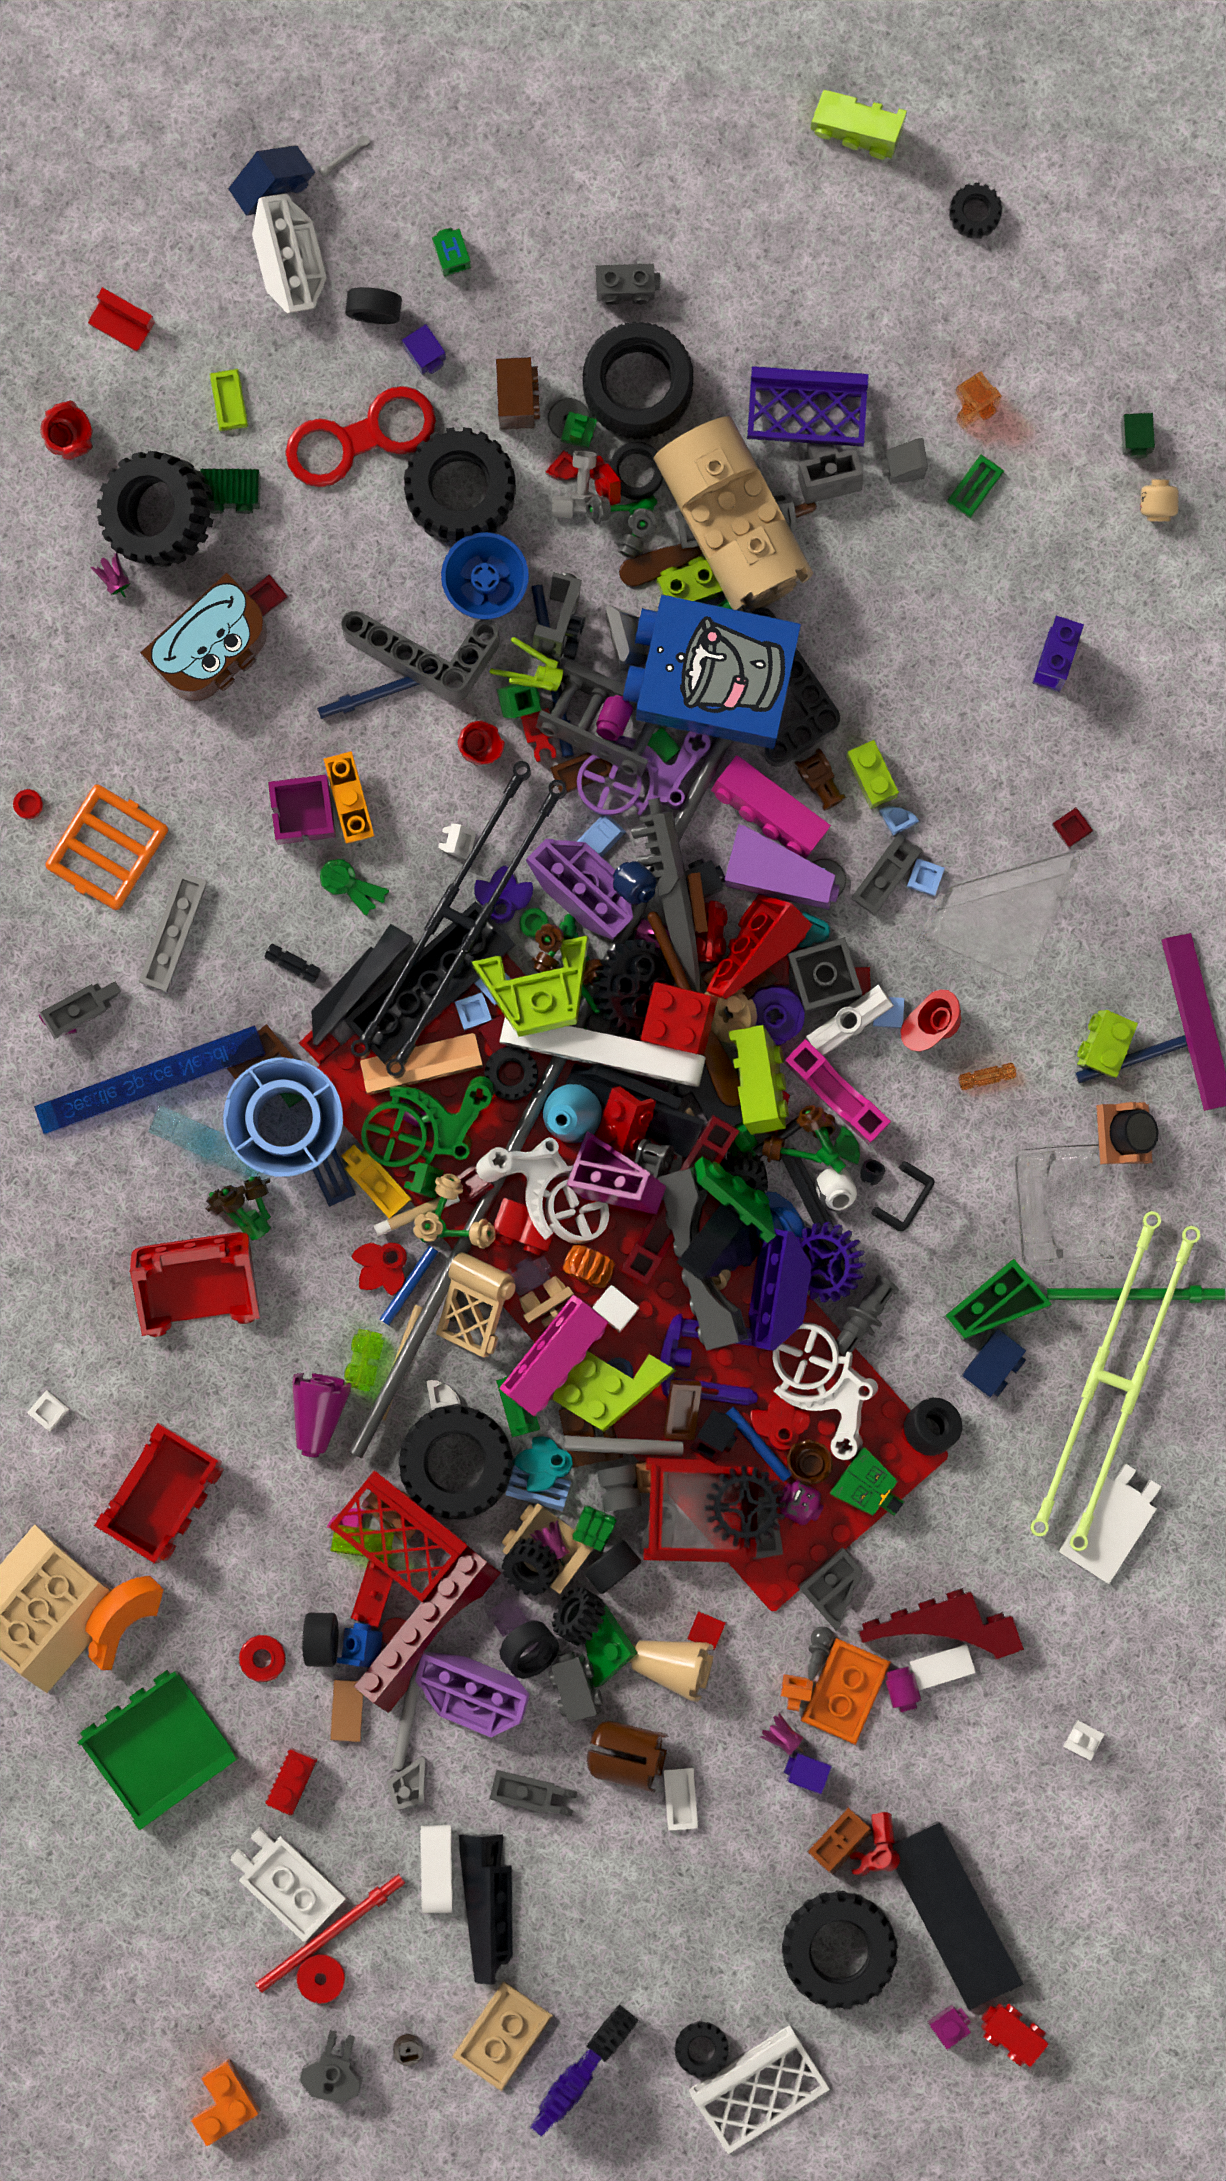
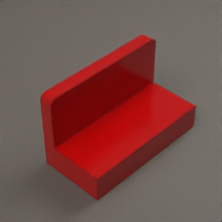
M102 287L97 295L99 304L88 320L89 325L134 351H139L155 324L153 316Z

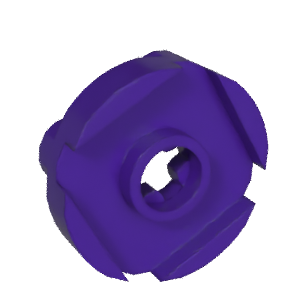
M769 985L758 988L755 994L750 997L757 1011L755 1026L763 1025L776 1045L786 1043V1041L792 1039L801 1031L805 1019L804 1008L799 996L791 989L781 985ZM773 1008H779V1012L783 1014V1017L777 1018L776 1022H771L770 1016L766 1015Z

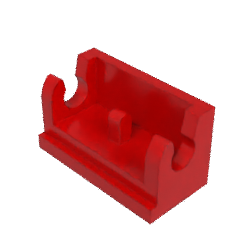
M368 1561L351 1618L379 1627L394 1579L371 1561Z

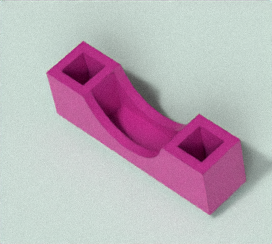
M806 1039L785 1059L784 1064L868 1145L890 1124L891 1121L871 1101L863 1097L848 1084L830 1065L828 1060Z

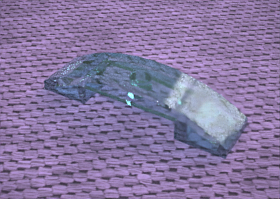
M159 1105L149 1127V1133L246 1176H258V1171L250 1168L235 1154L229 1145L226 1134Z

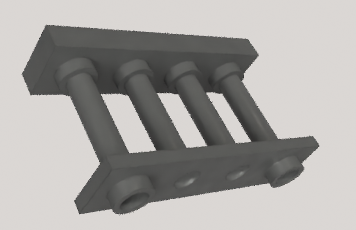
M568 659L563 667L561 680L566 686L551 714L541 710L536 728L540 729L546 736L557 737L619 766L627 774H636L642 777L648 760L641 756L655 729L662 727L666 730L667 726L645 722L631 752L615 745L616 741L602 739L588 732L606 698L615 695L623 696L625 685ZM580 690L591 695L592 699L579 725L575 726L562 720V717L575 692ZM630 702L633 707L632 715L636 716L638 703Z

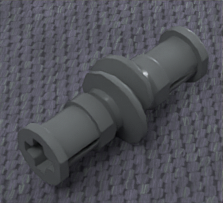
M877 1275L875 1278L876 1283L861 1300L860 1306L858 1308L847 1307L846 1313L850 1320L845 1323L842 1332L835 1340L839 1349V1356L845 1357L847 1352H853L858 1343L862 1342L866 1333L872 1336L875 1333L870 1327L872 1324L879 1327L883 1325L876 1317L882 1313L885 1304L892 1294H897L899 1291L898 1287L887 1278ZM829 1344L827 1348L832 1353V1349Z

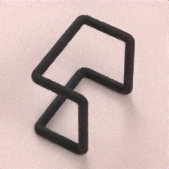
M906 1161L901 1163L899 1169L924 1184L925 1187L904 1222L879 1207H875L871 1212L873 1216L900 1232L908 1228L935 1184L931 1176Z

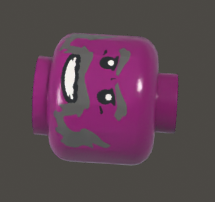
M798 1481L792 1485L788 1483L783 1489L784 1495L779 1497L777 1503H786L785 1508H780V1513L799 1525H806L811 1519L816 1521L824 1507L820 1504V1492Z

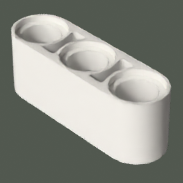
M451 1825L421 1826L422 1914L453 1912Z

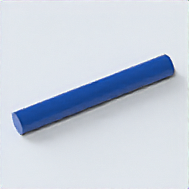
M428 1246L380 1317L381 1321L387 1325L391 1324L439 1253L437 1250Z
M734 1406L725 1413L733 1422L738 1424L737 1429L783 1482L791 1476L785 1465Z

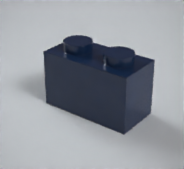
M996 1329L960 1377L985 1397L991 1398L993 1394L998 1397L1008 1385V1382L1004 1380L1011 1371L1016 1374L1025 1363L1026 1359L1022 1356L1026 1350L1002 1331Z

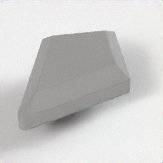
M424 1756L387 1781L395 1811L424 1802Z

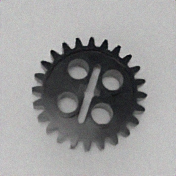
M636 939L625 940V944H615L616 950L607 951L609 959H600L604 969L595 970V973L601 978L600 981L593 982V985L599 987L600 992L595 993L593 997L601 998L602 1001L596 1008L606 1010L602 1019L611 1020L609 1027L618 1028L619 1033L642 1035L654 982L672 986L676 983L661 948H655V942Z

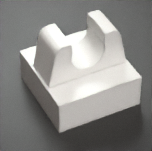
M451 823L450 827H444L442 830L443 833L448 834L447 843H439L438 847L446 853L466 860L472 851L476 832L463 825Z
M1076 1720L1063 1747L1091 1761L1104 1734Z

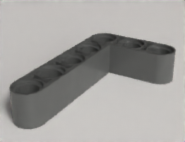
M359 611L346 613L341 621L344 638L350 645L453 702H459L468 696L500 645L497 625L491 620H480L474 624L449 662ZM358 624L362 626V629L358 632L349 631L352 625ZM483 633H491L493 635L487 641L479 639V636ZM379 638L387 640V643L383 646H375L373 644ZM404 652L412 654V657L408 660H400L398 658ZM471 656L478 659L476 663L470 665L463 662L467 657ZM429 666L437 668V671L433 674H425L423 672ZM454 680L462 682V685L458 688L453 689L448 686Z

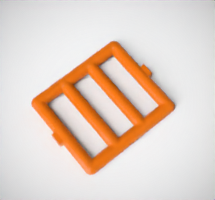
M97 784L92 787L46 861L45 867L74 885L73 889L85 896L87 893L113 910H119L168 833V826L139 809L140 805L129 799L127 802ZM99 798L154 831L146 846L91 814ZM84 823L139 856L130 871L75 839ZM68 848L123 881L115 896L60 864Z

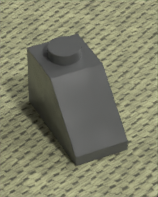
M917 438L886 450L885 459H881L883 477L888 476L890 484L925 478L928 463L923 438Z

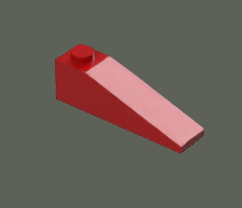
M758 894L738 923L741 930L737 938L731 939L727 946L731 950L727 959L719 963L706 990L710 995L723 999L729 998L795 949L805 939L806 933L812 927V924L792 903Z

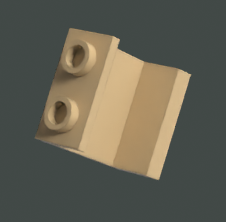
M539 1503L535 1507L529 1504L519 1518L523 1521V1524L517 1532L511 1529L501 1542L506 1546L502 1552L508 1554L516 1542H519L521 1539L527 1541L528 1538H532L530 1534H534L535 1530L542 1532V1529L545 1527L550 1530V1523H555L558 1520L563 1542L570 1552L561 1557L565 1565L562 1566L559 1561V1573L550 1585L552 1589L560 1594L593 1550V1547L573 1540L572 1536L575 1530ZM524 1562L530 1570L537 1572L531 1564Z

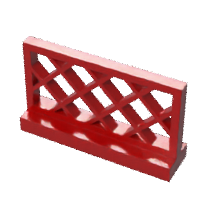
M375 1470L329 1525L330 1529L421 1602H423L468 1546ZM366 1489L377 1496L378 1509L361 1511L359 1498ZM381 1500L391 1508H382ZM356 1503L357 1511L349 1512V1510ZM396 1511L400 1515L401 1528L384 1530L382 1512ZM379 1512L380 1530L363 1532L361 1514ZM358 1515L359 1533L347 1534L337 1525L345 1516ZM404 1519L412 1524L413 1527H405ZM418 1529L424 1535L425 1547L407 1548L406 1530ZM402 1531L404 1549L386 1551L384 1533ZM381 1533L383 1551L370 1553L364 1547L363 1535ZM360 1536V1544L352 1537ZM428 1538L437 1545L428 1546ZM441 1548L450 1555V1558L443 1566L431 1567L429 1549ZM425 1550L427 1568L410 1570L408 1552ZM404 1552L406 1570H391L388 1567L387 1554ZM374 1555H383L384 1563ZM431 1570H439L432 1579ZM427 1571L429 1584L420 1593L411 1586L410 1573ZM406 1573L407 1582L404 1579H402L398 1574Z

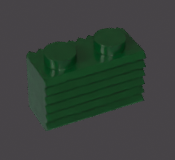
M200 469L201 473L205 476L203 483L210 485L212 495L208 497L210 501H214L215 511H210V513L221 514L224 513V509H236V513L251 514L253 509H260L261 474L259 469Z

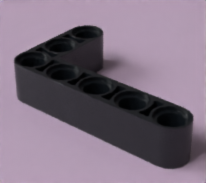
M758 608L752 612V614L777 619L774 613L767 608ZM797 648L792 665L799 666L802 670V675L798 678L790 677L787 688L806 716L777 735L775 745L782 746L786 751V755L783 758H773L769 752L770 748L765 747V760L774 767H781L818 744L833 734L840 723L838 709ZM812 689L817 692L819 698L815 702H807L804 700L802 693L805 690ZM822 714H830L834 717L835 723L832 726L825 727L820 724L819 717ZM797 730H806L810 734V739L805 743L798 742L794 737V733Z

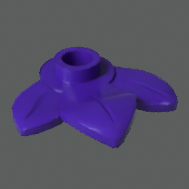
M503 865L494 873L490 882L476 880L474 894L477 902L484 906L485 903L489 902L508 869L506 865ZM512 875L494 906L496 908L497 905L503 904L506 906L507 911L500 915L494 910L491 918L497 924H505L511 921L517 910L525 908L529 904L533 895V883L522 882L516 884L515 877Z

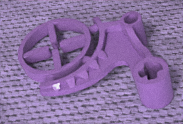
M689 732L673 765L665 764L657 753L647 746L641 756L648 760L645 771L648 772L650 782L649 792L644 803L638 800L642 786V779L638 775H636L637 789L618 782L613 784L614 789L633 796L623 807L614 810L603 809L610 791L608 786L604 787L597 807L590 803L582 790V777L600 784L605 783L604 777L585 770L590 763L599 758L595 755H591L586 759L579 770L577 777L578 794L587 808L604 816L619 815L629 810L633 805L639 809L637 814L641 816L649 806L648 800L660 797L661 805H668L673 810L680 809L685 795L679 788L695 764L708 754L710 738L708 735ZM619 736L615 745L632 750L636 739ZM695 738L700 739L704 749L699 747L698 751L692 750V744L689 742H695ZM613 764L609 779L613 780L619 766ZM676 795L680 797L681 801L674 803L670 798Z

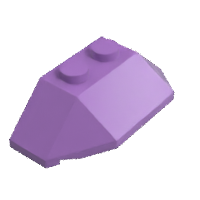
M545 839L526 858V862L542 889L587 930L613 940L632 921L631 905L613 888L615 869L586 842Z
M424 1652L420 1658L415 1682L422 1688L426 1698L440 1717L489 1737H493L523 1722L530 1694L518 1679L512 1675L465 1656Z

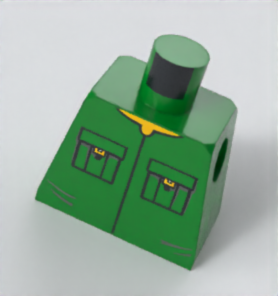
M864 1447L860 1449L829 1492L830 1495L870 1515H874L881 1506L895 1516L904 1504L902 1499L891 1492L898 1481Z

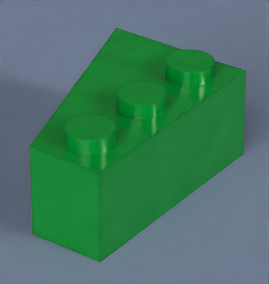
M1013 1259L943 1318L963 1340L1052 1304L1016 1260Z

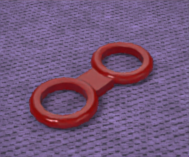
M404 386L388 388L376 396L369 406L366 419L345 427L340 426L334 421L321 418L306 421L298 426L287 441L285 451L287 466L293 475L306 485L324 487L334 485L347 475L353 465L354 456L374 448L381 447L389 453L399 455L414 453L417 451V446L422 441L425 443L429 441L430 435L434 433L436 424L434 407L424 394L414 388ZM392 400H411L423 412V428L418 436L410 441H392L384 436L379 428L380 412ZM318 431L328 432L337 437L343 448L342 460L337 468L321 475L305 470L299 463L297 456L298 447L303 438L312 432Z

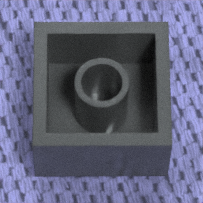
M845 937L788 954L789 964L805 1015L862 997V991Z

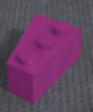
M588 1131L566 1184L584 1199L654 1214L658 1211L666 1186L651 1173Z

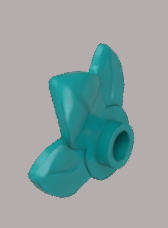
M545 1436L533 1437V1449L523 1450L513 1459V1463L517 1468L530 1474L526 1486L527 1491L539 1492L551 1488L556 1479L566 1476L573 1466L571 1455L563 1449H558L555 1441ZM556 1459L563 1460L560 1465L552 1464Z

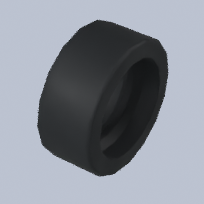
M352 288L347 292L345 313L351 319L361 322L394 324L400 321L402 297L397 293L379 288Z
M629 442L614 452L609 465L621 480V496L631 500H641L652 496L660 488L664 478L654 461V456L658 451L652 445L644 442ZM632 454H641L652 462L654 475L647 485L631 487L622 480L620 465L626 457Z
M526 1622L516 1627L504 1639L499 1651L500 1659L515 1677L521 1679L531 1678L542 1673L551 1665L559 1651V1642L543 1622ZM539 1642L531 1652L520 1657L531 1645Z

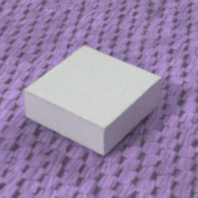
M46 1390L27 1413L51 1432L70 1409Z

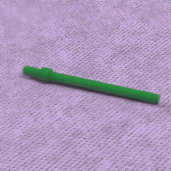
M1189 1285V1288H1175L1171 1300H1189V1303H1201L1202 1300H1225L1226 1292L1225 1288H1202L1201 1285ZM1046 1288V1298L1048 1300H1119L1123 1288ZM1131 1288L1127 1300H1163L1167 1288Z

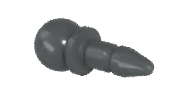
M824 1626L816 1628L811 1634L812 1645L809 1646V1651L812 1655L808 1666V1679L810 1681H813L819 1673L823 1656L829 1655L830 1651L828 1649L834 1643L833 1632Z

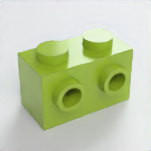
M704 556L689 561V566L678 570L676 566L662 571L661 576L657 578V585L662 595L700 603L724 595Z

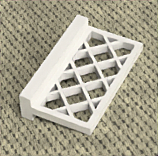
M790 2025L721 2068L717 2074L715 2073L688 2089L691 2098L705 2117L727 2154H730L830 2090ZM797 2048L802 2056L800 2067L794 2068L783 2065L786 2054ZM805 2063L811 2071L804 2070ZM766 2067L777 2069L774 2085L758 2082L761 2070ZM782 2070L798 2074L794 2089L778 2086ZM802 2075L815 2077L820 2085L811 2092L799 2090ZM741 2083L752 2086L748 2101L732 2098L734 2088ZM756 2087L772 2090L769 2105L753 2102ZM729 2091L728 2097L722 2096ZM777 2091L793 2094L791 2105L785 2109L775 2107L774 2102ZM798 2095H799V2096H803L802 2098H800L799 2100H797V2096H798ZM714 2100L726 2102L723 2117L710 2115L705 2106ZM731 2103L747 2106L744 2121L728 2118ZM752 2107L768 2110L763 2123L759 2125L748 2123ZM772 2112H777V2114L771 2117ZM715 2121L721 2122V2127H720V2129H719V2127L717 2126V2124L715 2123ZM726 2123L742 2127L740 2137L730 2144L724 2137Z

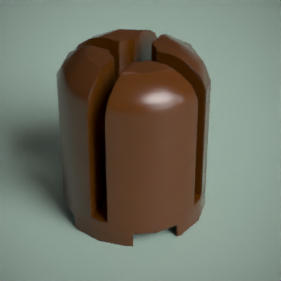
M604 1721L593 1732L590 1744L646 1757L647 1762L591 1750L587 1754L588 1770L597 1779L654 1793L656 1789L651 1788L655 1775H662L667 1750L662 1749L663 1737L667 1738L668 1734L613 1721Z

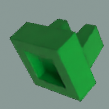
M569 411L561 442L589 450L597 419Z
M742 1121L735 1126L739 1129V1132L729 1147L728 1153L732 1152L734 1157L737 1156V1151H742V1155L746 1156L748 1151L752 1152V1157H754L756 1153L752 1148L758 1142Z
M419 1162L418 1164H410L409 1170L416 1172L413 1182L406 1181L404 1187L417 1194L436 1199L437 1193L435 1188L437 1184L435 1180L443 1175L444 1170Z

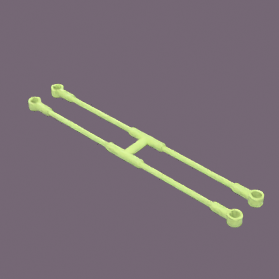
M1153 1211L1148 1212L1143 1217L1142 1222L1144 1226L1136 1245L1138 1249L1102 1347H1099L1081 1395L1083 1397L1049 1492L1042 1501L1037 1518L1030 1525V1530L1035 1536H1044L1048 1532V1520L1055 1503L1053 1501L1089 1401L1093 1400L1099 1381L1127 1391L1119 1423L1086 1513L1083 1512L1076 1534L1070 1538V1546L1075 1551H1082L1088 1545L1087 1536L1094 1519L1093 1513L1128 1417L1132 1415L1149 1368L1148 1362L1183 1266L1187 1264L1192 1248L1200 1238V1231L1195 1226H1188L1182 1232L1183 1241L1176 1258V1267L1142 1360L1138 1362L1132 1380L1104 1371L1110 1353L1109 1347L1144 1251L1148 1250L1154 1230L1161 1223L1160 1215ZM1148 1216L1156 1217L1157 1224L1155 1226L1147 1224L1146 1219ZM1188 1230L1195 1231V1240L1191 1241L1186 1238ZM1036 1522H1042L1045 1525L1044 1532H1035L1034 1525ZM1079 1536L1084 1539L1083 1547L1077 1548L1074 1546L1073 1540L1075 1537Z

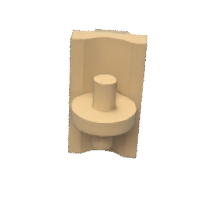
M556 1276L542 1284L551 1297L541 1304L533 1291L519 1299L526 1313L524 1317L528 1324L550 1312L551 1315L542 1320L543 1325L547 1328L562 1310L560 1308L556 1311L555 1307L573 1296L569 1286L566 1288Z

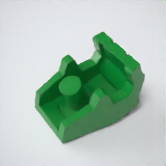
M585 1505L572 1539L593 1547L598 1551H603L617 1518L589 1505Z

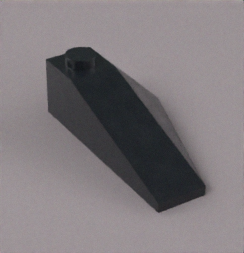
M721 1203L676 1263L700 1281L720 1275L726 1269L731 1272L740 1265L748 1267L760 1252L756 1225L751 1222L747 1226L739 1219L740 1215L731 1204L724 1206Z

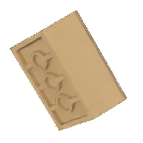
M35 1524L0 1564V1658L25 1679L45 1693H48L92 1641L93 1638L85 1631L86 1623L96 1605L111 1589L103 1582L100 1583L57 1546L58 1543Z

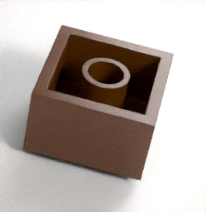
M531 357L496 359L500 430L535 428L534 420L540 419L539 395H533V391H539L538 366H532Z

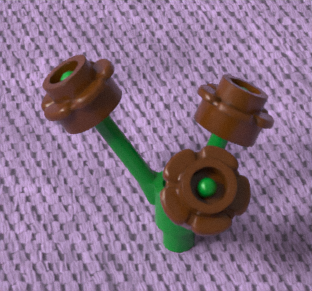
M570 914L565 915L564 921L560 923L559 927L552 924H544L540 930L536 931L535 941L539 943V948L544 951H539L536 958L532 957L531 959L535 964L533 969L536 972L541 973L557 969L560 963L553 957L562 947V942L579 937L578 933H576V919ZM588 954L586 956L583 983H590L594 986L593 982L600 981L601 978L595 973V970H603L604 967L601 965L600 959H590Z
M806 1106L799 1112L800 1116L797 1118V1123L803 1127L804 1131L812 1132L813 1136L820 1140L822 1148L816 1154L785 1148V1139L777 1137L776 1134L772 1135L771 1139H765L762 1155L768 1157V1163H771L772 1160L780 1162L782 1155L786 1154L813 1160L820 1164L823 1162L827 1167L831 1166L837 1173H840L846 1167L845 1163L839 1158L840 1154L834 1148L829 1137L836 1129L835 1117L824 1112L822 1107Z

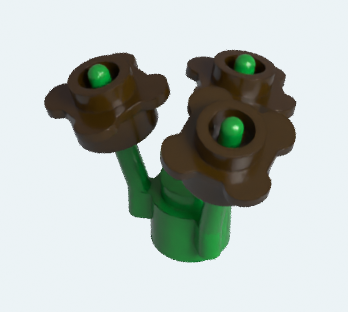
M260 1176L250 1177L244 1181V1186L233 1187L229 1185L221 1191L217 1189L214 1192H210L206 1200L209 1205L205 1209L208 1212L212 1211L216 1216L224 1211L239 1226L243 1233H247L252 1241L257 1240L271 1229L267 1222L271 1216L266 1210L262 1199L263 1196L269 1193L266 1184L271 1182L270 1178L261 1180ZM245 1197L248 1201L256 1200L259 1212L256 1209L250 1210L247 1213L244 1211L242 1205L245 1202ZM235 1211H237L241 1219L234 1213Z

